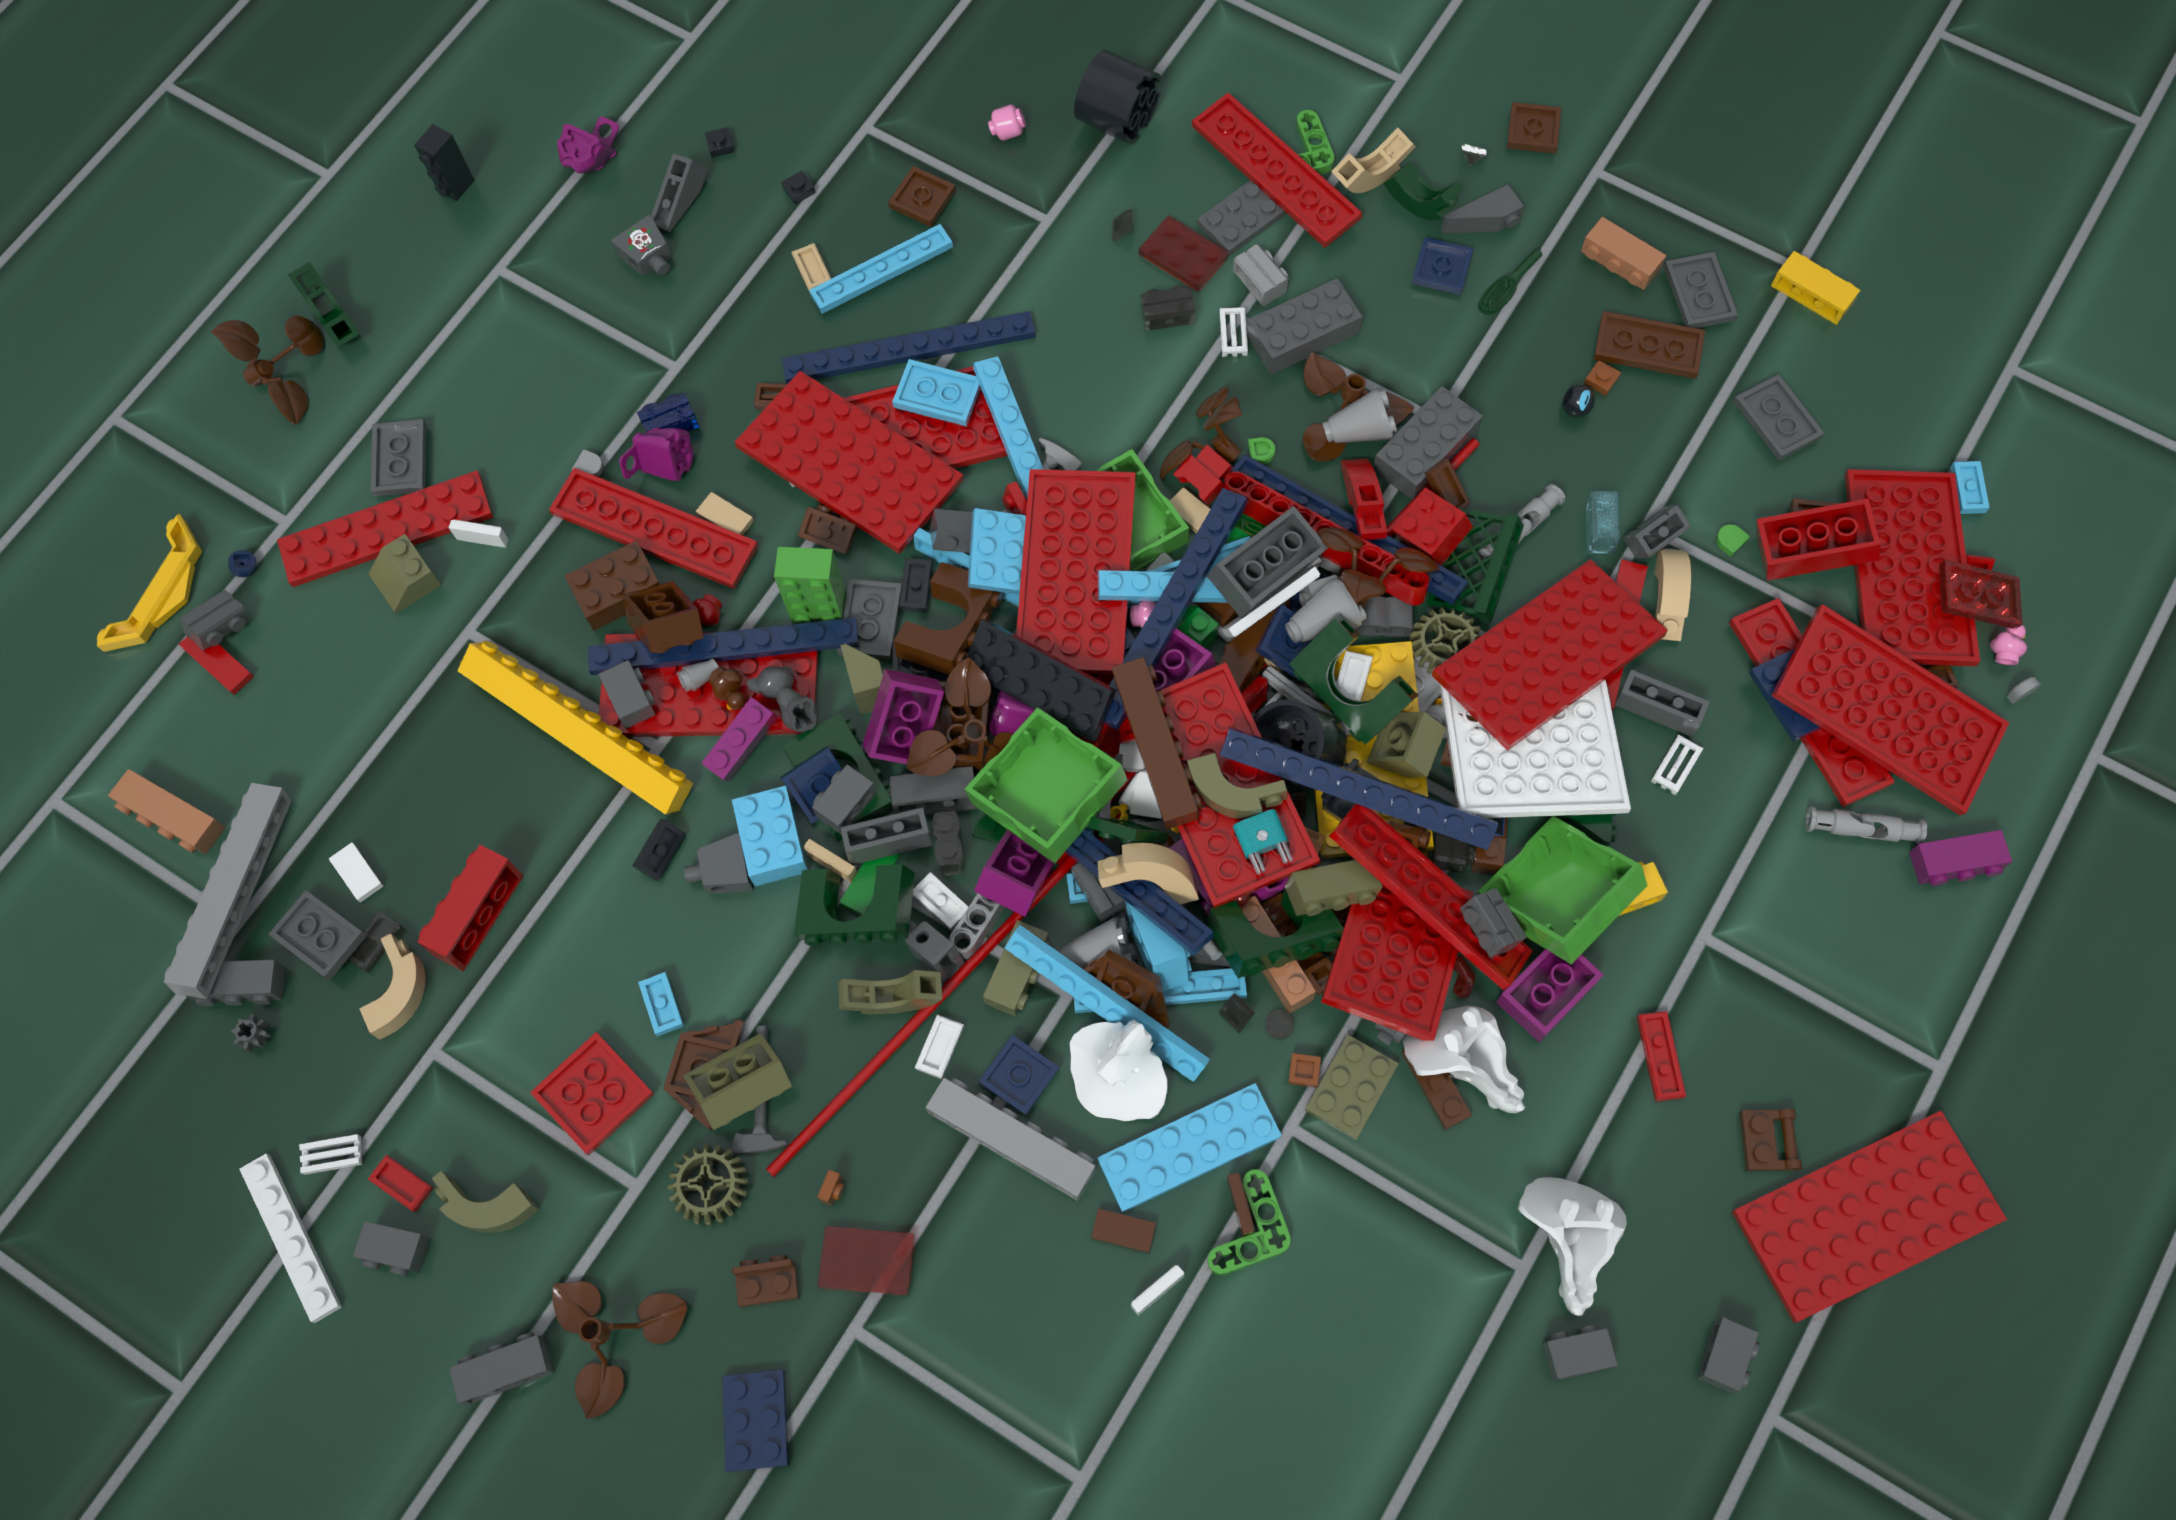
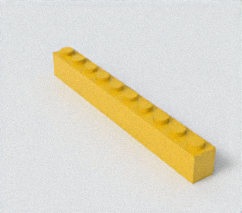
M483 641L469 644L459 666V673L665 815L680 811L693 785L691 781L685 778L686 775L682 771L667 766L661 757L648 753L643 749L642 744L635 740H629L622 735L620 729L607 725L598 714L581 707L579 701L566 697L559 692L560 689L557 686L541 680L538 673L519 665L516 658L500 652L498 646L494 643Z

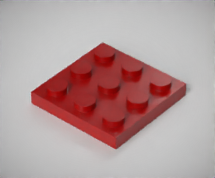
M597 1032L530 1092L588 1156L654 1095L648 1086Z

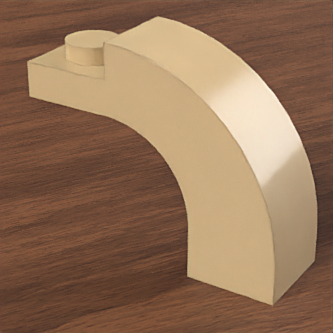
M1397 128L1371 154L1363 158H1355L1349 153L1331 172L1349 191L1353 193L1367 192L1381 185L1401 168L1399 164L1416 146Z
M1662 548L1657 553L1654 575L1658 580V600L1655 619L1668 630L1666 636L1662 639L1681 641L1684 620L1688 616L1690 602V559L1688 553L1684 550Z
M1152 843L1122 845V855L1098 861V877L1102 888L1132 880H1148L1158 884L1168 896L1179 904L1199 900L1197 880L1191 866L1181 855L1167 847Z
M392 934L381 938L392 964V982L388 990L379 999L360 1008L370 1034L379 1040L394 1033L409 1021L416 1012L425 989V970L422 960L413 952L410 953L403 939L398 940Z

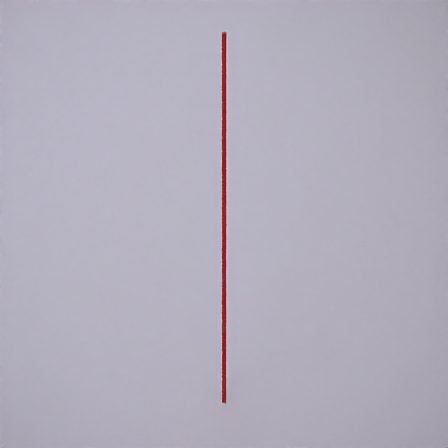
M1472 438L1450 460L1454 471L1479 446L1476 439ZM1428 483L1424 488H1427L1428 490L1433 492L1430 484ZM1422 490L1387 525V535L1389 537H1391L1394 534L1391 528L1400 519L1404 512L1409 508L1413 501L1418 497ZM1121 813L1117 814L1115 819H1119ZM1068 856L1048 876L1028 913L1077 863L1076 860ZM1013 912L942 986V1000L932 1006L920 1009L766 1168L773 1177L1013 930L1016 921H1021L1025 916Z

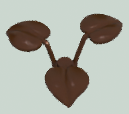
M292 316L285 323V333L294 343L268 361L257 360L261 351L256 346L259 342V335L249 324L240 320H229L216 326L211 333L222 342L225 348L235 358L244 362L250 361L247 363V368L243 371L246 382L252 386H258L261 383L263 385L268 384L269 395L276 407L293 425L298 424L308 407V397L305 391L293 380L284 382L281 377H270L274 371L273 364L297 346L305 356H314L322 350L324 338L319 327L305 317Z
M1314 352L1308 357L1304 367L1303 378L1308 390L1315 395L1325 396L1330 391L1336 394L1341 390V396L1344 400L1340 408L1342 410L1348 404L1353 403L1368 393L1367 390H1364L1366 380L1361 375L1350 374L1346 378L1343 369L1334 362L1324 359ZM1386 392L1390 408L1385 410L1387 416L1393 415L1395 425L1397 426L1413 411L1414 407L1404 399ZM1323 424L1310 425L1305 430L1302 438L1303 446L1308 456L1320 462H1327L1338 458L1346 446V442L1335 443V441L1328 443Z
M1225 385L1200 404L1196 411V416L1202 418L1208 414L1209 419L1204 423L1203 429L1207 431L1215 427L1218 432L1210 442L1212 449L1228 463H1231L1238 457L1241 449L1224 433L1219 424L1242 416L1237 397L1234 396L1225 401L1229 392V387ZM1185 440L1167 454L1162 462L1160 478L1164 480V476L1187 459L1193 448L1203 450L1205 446L1196 441L1190 442L1189 440Z
M1323 528L1316 531L1327 547L1352 554V569L1344 570L1341 577L1355 603L1361 605L1362 608L1367 607L1371 597L1381 596L1385 593L1386 586L1382 581L1395 565L1401 564L1405 569L1414 572H1435L1440 569L1423 552L1413 548H1399L1395 551L1397 558L1389 564L1377 579L1357 571L1358 552L1356 549H1361L1363 546L1359 537L1348 530L1340 528Z
M971 658L960 662L951 671L945 683V696L948 703L954 707L964 705L965 712L969 718V721L961 727V736L947 743L946 737L939 731L927 730L920 733L910 747L906 764L910 771L922 776H938L948 772L956 762V755L950 747L963 740L968 743L983 741L986 747L990 749L984 756V764L986 765L1005 748L1013 734L1002 732L995 736L993 744H991L987 736H985L986 727L984 723L975 719L969 705L972 707L983 705L991 693L989 679Z
M584 1281L555 1283L553 1285V1306L559 1324L566 1331L579 1334L583 1341L591 1343V1350L595 1351L601 1360V1365L598 1363L586 1365L578 1373L575 1381V1393L586 1418L593 1419L609 1411L618 1402L624 1390L625 1377L622 1369L617 1366L607 1367L608 1360L599 1348L600 1345L608 1341L611 1330L639 1329L643 1327V1335L646 1340L655 1344L667 1343L677 1336L683 1325L688 1306L682 1298L667 1293L654 1294L644 1299L638 1306L637 1313L642 1322L607 1323L594 1317L600 1312L602 1307L601 1293L595 1285Z

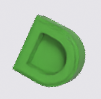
M1265 437L1248 439L1250 458L1261 464H1268L1274 459L1276 447L1272 440Z
M1725 525L1716 536V544L1728 556L1732 557L1749 540L1750 536L1736 525Z

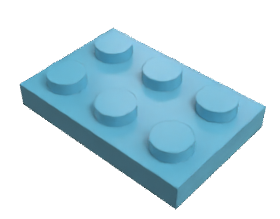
M909 359L892 404L897 409L967 426L981 387L976 376Z
M974 508L972 512L969 588L1020 594L1025 515Z

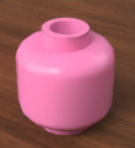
M1007 105L994 110L991 115L992 120L988 121L992 135H997L1002 141L1022 135L1023 128L1026 127L1021 109H1016L1014 105Z

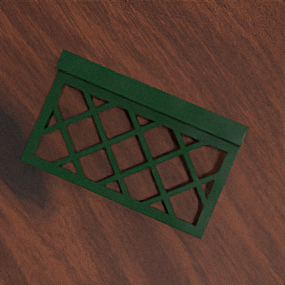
M1460 508L1459 510L1466 513L1468 518L1476 519L1478 525L1473 527L1463 539L1467 541L1470 549L1458 556L1453 551L1441 566L1448 569L1458 564L1462 571L1458 576L1463 579L1466 578L1470 588L1466 589L1456 600L1458 605L1436 601L1437 596L1430 593L1427 606L1439 610L1443 607L1445 611L1449 612L1454 608L1455 613L1465 612V615L1478 617L1483 622L1491 623L1524 525L1519 515L1508 513L1507 516ZM1494 522L1501 523L1500 531L1489 537L1485 527ZM1482 530L1487 539L1472 546L1468 537ZM1491 544L1494 549L1492 555L1481 561L1476 552ZM1474 554L1479 563L1464 570L1460 561ZM1482 568L1485 572L1484 579L1473 585L1468 576ZM1474 593L1477 597L1474 608L1463 607L1460 600Z

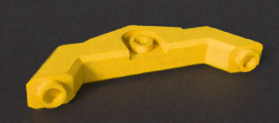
M181 514L176 515L174 519L168 522L166 536L172 545V549L129 618L125 621L111 623L99 632L97 647L103 652L146 643L155 628L161 626L188 602L195 570L194 565L200 557L202 550L187 521Z

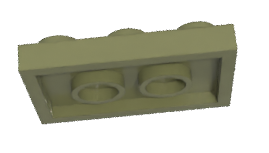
M1347 1035L1305 1111L1357 1140L1399 1063Z

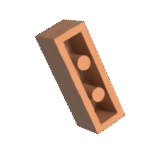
M1604 217L1587 234L1581 252L1589 259L1599 262L1607 267L1609 271L1617 273L1628 280L1630 284L1638 286L1643 290L1659 273L1666 258V255Z

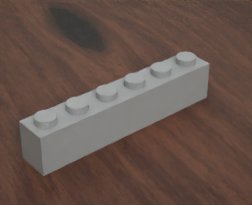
M943 1078L926 1106L928 1114L1079 1201L1096 1172V1166L1092 1164L1093 1159L1081 1151H1078L1077 1154L1066 1149L1068 1144L1055 1136L1050 1140L1041 1134L1043 1130L1035 1124L1027 1122L1025 1125L1016 1120L1018 1116L1005 1107L999 1110L992 1106L993 1101L981 1093H977L975 1096L966 1091L968 1086L955 1078L952 1081Z

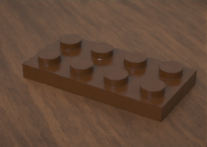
M1603 311L1593 360L1696 379L1699 373L1705 330Z

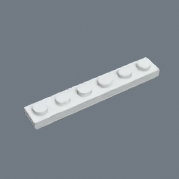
M264 1154L240 1168L241 1174L310 1322L316 1323L342 1308L272 1157Z

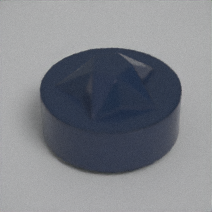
M245 550L233 552L228 559L229 571L237 577L252 575L256 570L255 556Z

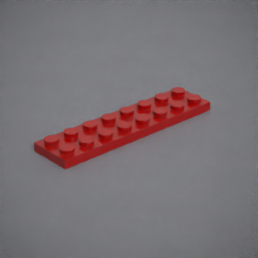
M1226 93L1192 120V127L1324 248L1362 219V212L1230 93Z
M577 468L572 470L549 508L551 515L622 544L628 545L637 540L644 553L734 590L759 547L757 541Z
M474 471L279 538L277 542L288 582L292 587H296L374 560L384 546L403 534H406L413 545H417L451 533L449 525L453 519L480 523L494 517L481 476L478 471Z
M1779 598L1738 615L1729 622V625L1756 667L1795 649L1802 637L1801 632ZM1823 728L1800 738L1842 807H1846L1890 787L1895 782L1886 768Z
M1355 803L1329 837L1502 990L1510 987L1533 950L1524 942H1521L1513 949L1490 958L1487 952L1480 946L1479 939L1470 925L1464 920L1460 910L1472 897L1408 840L1395 831L1375 811Z

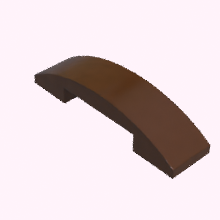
M1280 893L1262 903L1261 906L1280 936L1286 937L1294 934L1297 930L1281 905L1283 895ZM1317 953L1307 959L1296 960L1315 989L1318 996L1323 994L1332 966L1327 957L1324 958L1321 953Z

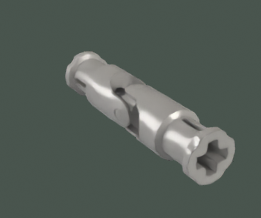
M1549 484L1546 486L1543 494L1538 498H1533L1516 514L1519 515L1524 525L1519 542L1548 518L1552 509L1565 502V495L1560 488L1554 484ZM1527 514L1528 519H1525L1523 516ZM1489 544L1476 553L1480 560L1483 561L1492 555L1494 549Z
M1813 806L1807 809L1805 816V829L1810 832L1817 829L1843 836H1860L1898 842L1899 840L1915 841L1917 845L1924 843L1927 836V823L1925 820H1919L1918 822L1905 821L1901 817L1868 813L1857 814L1833 809L1831 812L1816 810ZM1874 822L1881 823V826L1875 830Z

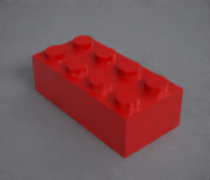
M1869 498L1757 519L1756 537L1767 581L1879 561L1881 543Z
M479 845L476 851L469 855L466 867L462 873L453 880L451 890L446 898L438 903L435 915L430 923L422 928L417 942L434 957L464 972L524 875L509 859Z

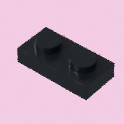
M905 558L899 603L900 611L927 612L932 560Z
M659 819L632 867L652 880L659 881L686 833L667 820Z

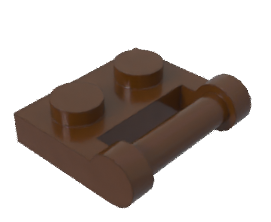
M1795 1109L1742 1110L1739 1112L1746 1172L1802 1170V1161L1798 1159L1793 1122L1796 1119ZM1773 1121H1781L1786 1160H1778Z

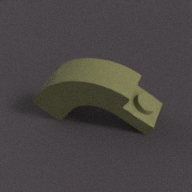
M1215 753L1187 760L1193 780L1192 783L1198 795L1209 807L1225 816L1247 819L1262 813L1261 806L1275 807L1287 799V789L1284 780L1249 789L1232 785L1222 775Z
M914 970L904 977L892 980L842 979L838 982L839 1010L861 1011L862 1014L877 1015L915 1011L932 1006L942 1000L941 972Z
M440 1171L432 1178L438 1186L434 1189L436 1194L445 1202L439 1209L452 1221L474 1231L484 1233L506 1231L522 1224L540 1210L525 1190L515 1183L490 1201L472 1202L447 1173Z

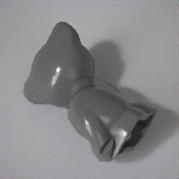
M768 666L760 672L757 678L748 680L747 686L751 691L760 693L768 698L777 699L780 706L781 719L787 728L802 733L812 730L816 726L818 709L810 697L801 696L799 692L791 689L794 683V673L790 667Z

